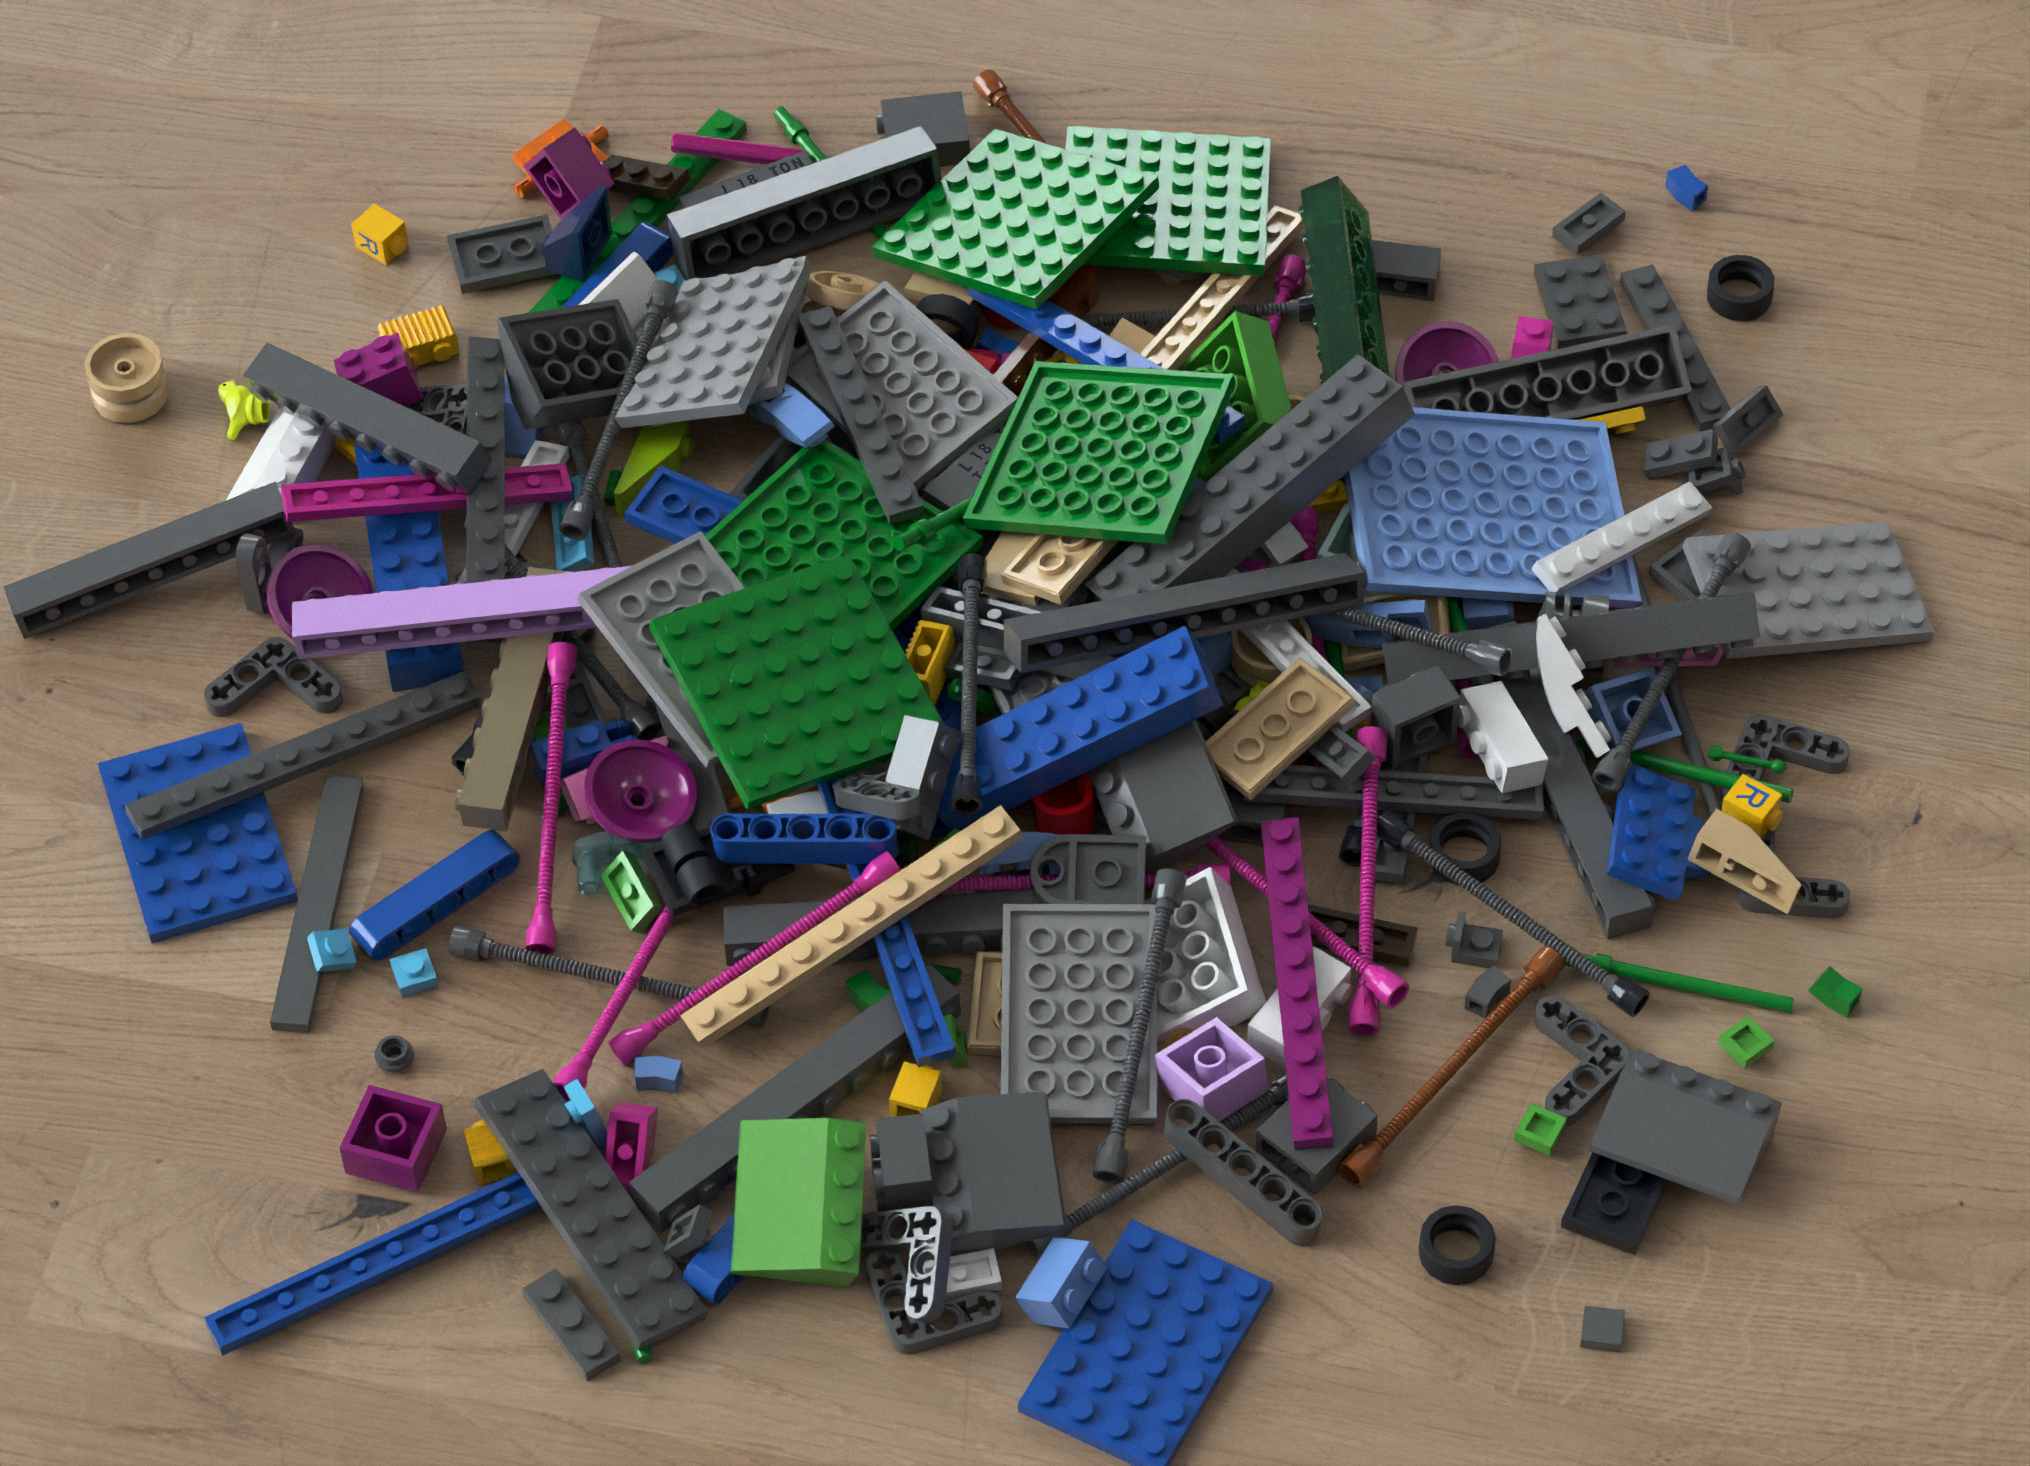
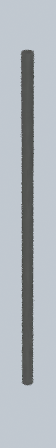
M1632 555L1642 600L1637 607L1651 606L1634 555ZM1674 672L1665 691L1682 733L1681 737L1691 764L1708 768ZM1697 781L1710 818L1716 808L1722 811L1715 786Z

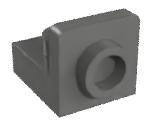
M1727 447L1717 450L1716 465L1688 471L1689 482L1691 481L1701 494L1730 485L1736 495L1743 493L1741 479L1746 478L1743 464L1739 458H1733Z
M1459 911L1456 924L1449 923L1446 937V946L1452 947L1451 962L1491 968L1493 965L1497 967L1503 930L1466 924V912Z
M700 1204L675 1219L663 1253L670 1255L672 1259L687 1267L695 1255L708 1242L710 1234L708 1225L713 1212Z

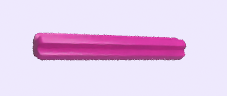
M673 133L671 138V151L673 153L763 165L804 151L803 149L684 133Z

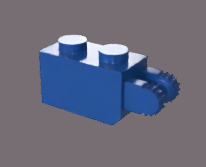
M597 719L565 730L563 734L560 779L588 768L595 757L607 747L626 740H638L635 736L628 737L633 729L630 721L618 719V721L602 725L601 720ZM549 736L530 742L534 770L544 792Z

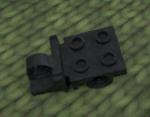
M713 820L708 821V828L697 831L693 824H681L673 827L663 835L660 844L643 849V859L672 917L741 894L743 887L744 889L746 888L749 897L761 893L763 886L769 881L794 873L795 866L794 864L724 863L720 861L715 855L710 831Z

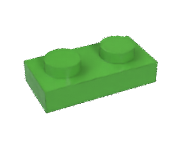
M622 851L601 874L605 886L630 931L642 933L664 907L634 853Z

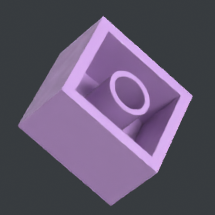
M1217 1017L1155 1055L1159 1088L1174 1101L1178 1099L1192 1100L1217 1121L1223 1120L1268 1091L1265 1058Z

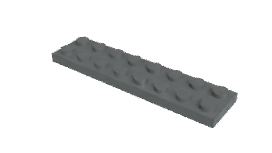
M544 1069L476 1098L474 1107L638 1351L705 1320L708 1312L693 1288L682 1279L683 1274L671 1256L663 1253V1244L580 1122L578 1124L574 1122L564 1105L566 1101L557 1088L552 1085L553 1082Z

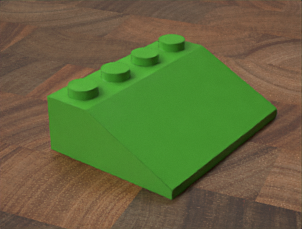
M1234 311L1177 369V371L1233 374L1237 384L1227 406L1244 415L1245 426L1221 444L1212 440L1198 473V478L1204 482H1207L1292 410L1269 321Z
M834 1118L742 1120L740 1122L731 1274L847 1288L859 1274L867 1123Z

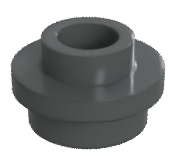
M390 1035L383 1038L375 1050L376 1063L386 1072L395 1073L403 1071L410 1066L414 1058L412 1045L398 1035ZM394 1054H398V1055H399V1056H397V1057L390 1058L391 1055H394Z

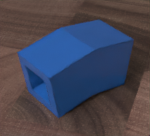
M1687 165L1667 171L1666 187L1676 201L1693 211L1707 200L1708 185L1695 177Z
M987 327L975 349L998 351L1002 355L1004 353H1012L1020 342L1004 337Z

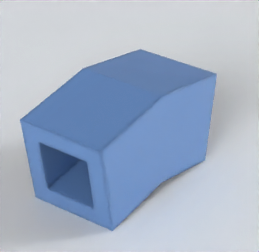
M662 1056L635 1057L637 1091L661 1090L677 1093L684 1075L682 1061Z

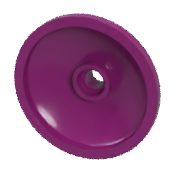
M1435 322L1417 330L1404 343L1396 361L1395 380L1401 385L1403 382L1496 363L1499 360L1490 342L1476 329L1459 322Z
M322 544L304 545L286 553L272 569L266 590L267 603L273 619L279 628L291 639H293L292 602L373 593L367 574L354 558L342 550Z
M626 740L607 747L592 761L585 778L584 797L591 815L606 831L627 841L650 843L660 841L663 835L673 827L687 824L696 805L697 786L694 775L687 763L670 748L648 740ZM638 800L643 805L636 806L633 805L631 801Z

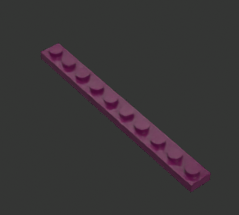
M1299 818L1261 821L1294 1149L1334 1146Z

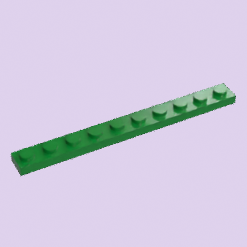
M718 109L694 135L738 141L747 131L746 121ZM677 153L666 165L686 168L691 177L690 182L672 200L638 194L612 222L613 234L585 281L562 276L528 313L561 308L642 222L658 227L667 218V214H670L680 204L679 197L690 193L720 159Z

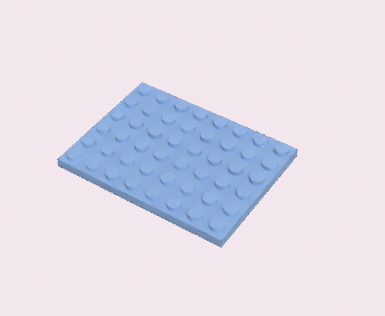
M1412 407L1415 415L1344 475L1359 567L1365 572L1364 591L1544 603L1546 591L1549 590L1532 571L1536 561L1624 516L1605 422ZM1633 556L1561 592L1555 597V604H1564L1565 593H1571L1572 605L1581 606L1585 594L1609 596L1610 608H1637L1642 600Z

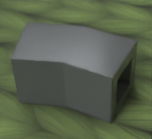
M1493 965L1476 978L1466 994L1465 1009L1483 1018H1487L1494 1005L1510 993L1511 979Z

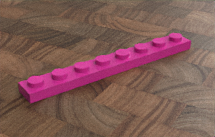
M565 463L505 468V505L571 500L573 491ZM417 474L283 484L280 493L287 522L467 508V493L457 488L454 491H450L441 486L435 478L429 475L427 478H422Z

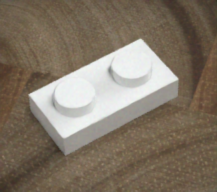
M994 1248L950 1256L946 1301L978 1291L986 1290L993 1292L1002 1290V1280ZM935 1259L925 1261L923 1266L924 1274H928L932 1270Z

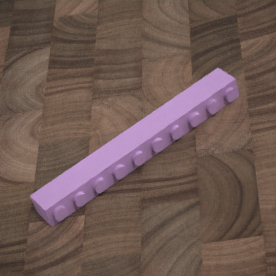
M631 566L579 572L568 571L560 574L531 575L522 578L494 579L485 582L457 583L447 586L420 587L410 590L383 591L372 594L346 595L343 597L292 602V638L298 658L306 659L504 638L508 636L598 628L579 604V594Z

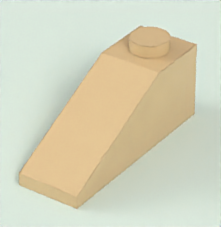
M1717 808L1697 834L1687 859L1786 914L1791 911L1801 887V883L1750 826Z

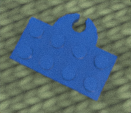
M1632 764L1618 790L1606 875L1676 902L1683 892L1685 877L1694 879L1710 875L1711 872L1687 860L1697 834L1706 823V821L1693 815L1696 789Z

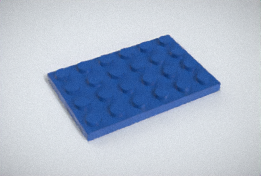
M242 723L98 763L151 944L298 901L264 792L144 840H141L126 814L125 804L252 755Z
M1131 1219L1105 1261L1108 1267L1070 1329H1063L1018 1402V1412L1134 1466H1169L1273 1292V1283Z

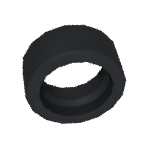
M1749 255L1724 257L1716 262L1709 272L1707 300L1710 307L1722 317L1737 321L1756 319L1766 313L1772 304L1775 277L1770 267L1760 259ZM1743 279L1754 283L1761 291L1746 297L1735 296L1727 293L1720 285L1729 280Z
M931 294L920 300L916 308L929 319L943 320L954 325L961 333L946 334L963 349L972 348L979 329V319L976 312L966 302L946 294Z
M1457 812L1445 816L1434 826L1430 835L1429 846L1434 851H1437L1438 854H1441L1442 857L1444 856L1446 859H1449L1450 862H1453L1461 870H1464L1465 873L1480 881V883L1489 879L1496 872L1500 863L1501 835L1495 824L1487 818L1472 812ZM1456 837H1471L1486 845L1487 854L1474 861H1459L1451 858L1443 851V844ZM1432 867L1434 872L1443 880L1458 885V883L1444 875L1443 872L1441 873L1435 867Z
M1454 1205L1438 1209L1430 1214L1422 1224L1418 1251L1422 1266L1430 1276L1448 1284H1467L1483 1277L1491 1267L1494 1256L1496 1238L1492 1224L1482 1213L1471 1207ZM1455 1229L1466 1231L1479 1240L1481 1245L1480 1252L1466 1260L1447 1259L1438 1254L1434 1249V1238L1444 1231Z

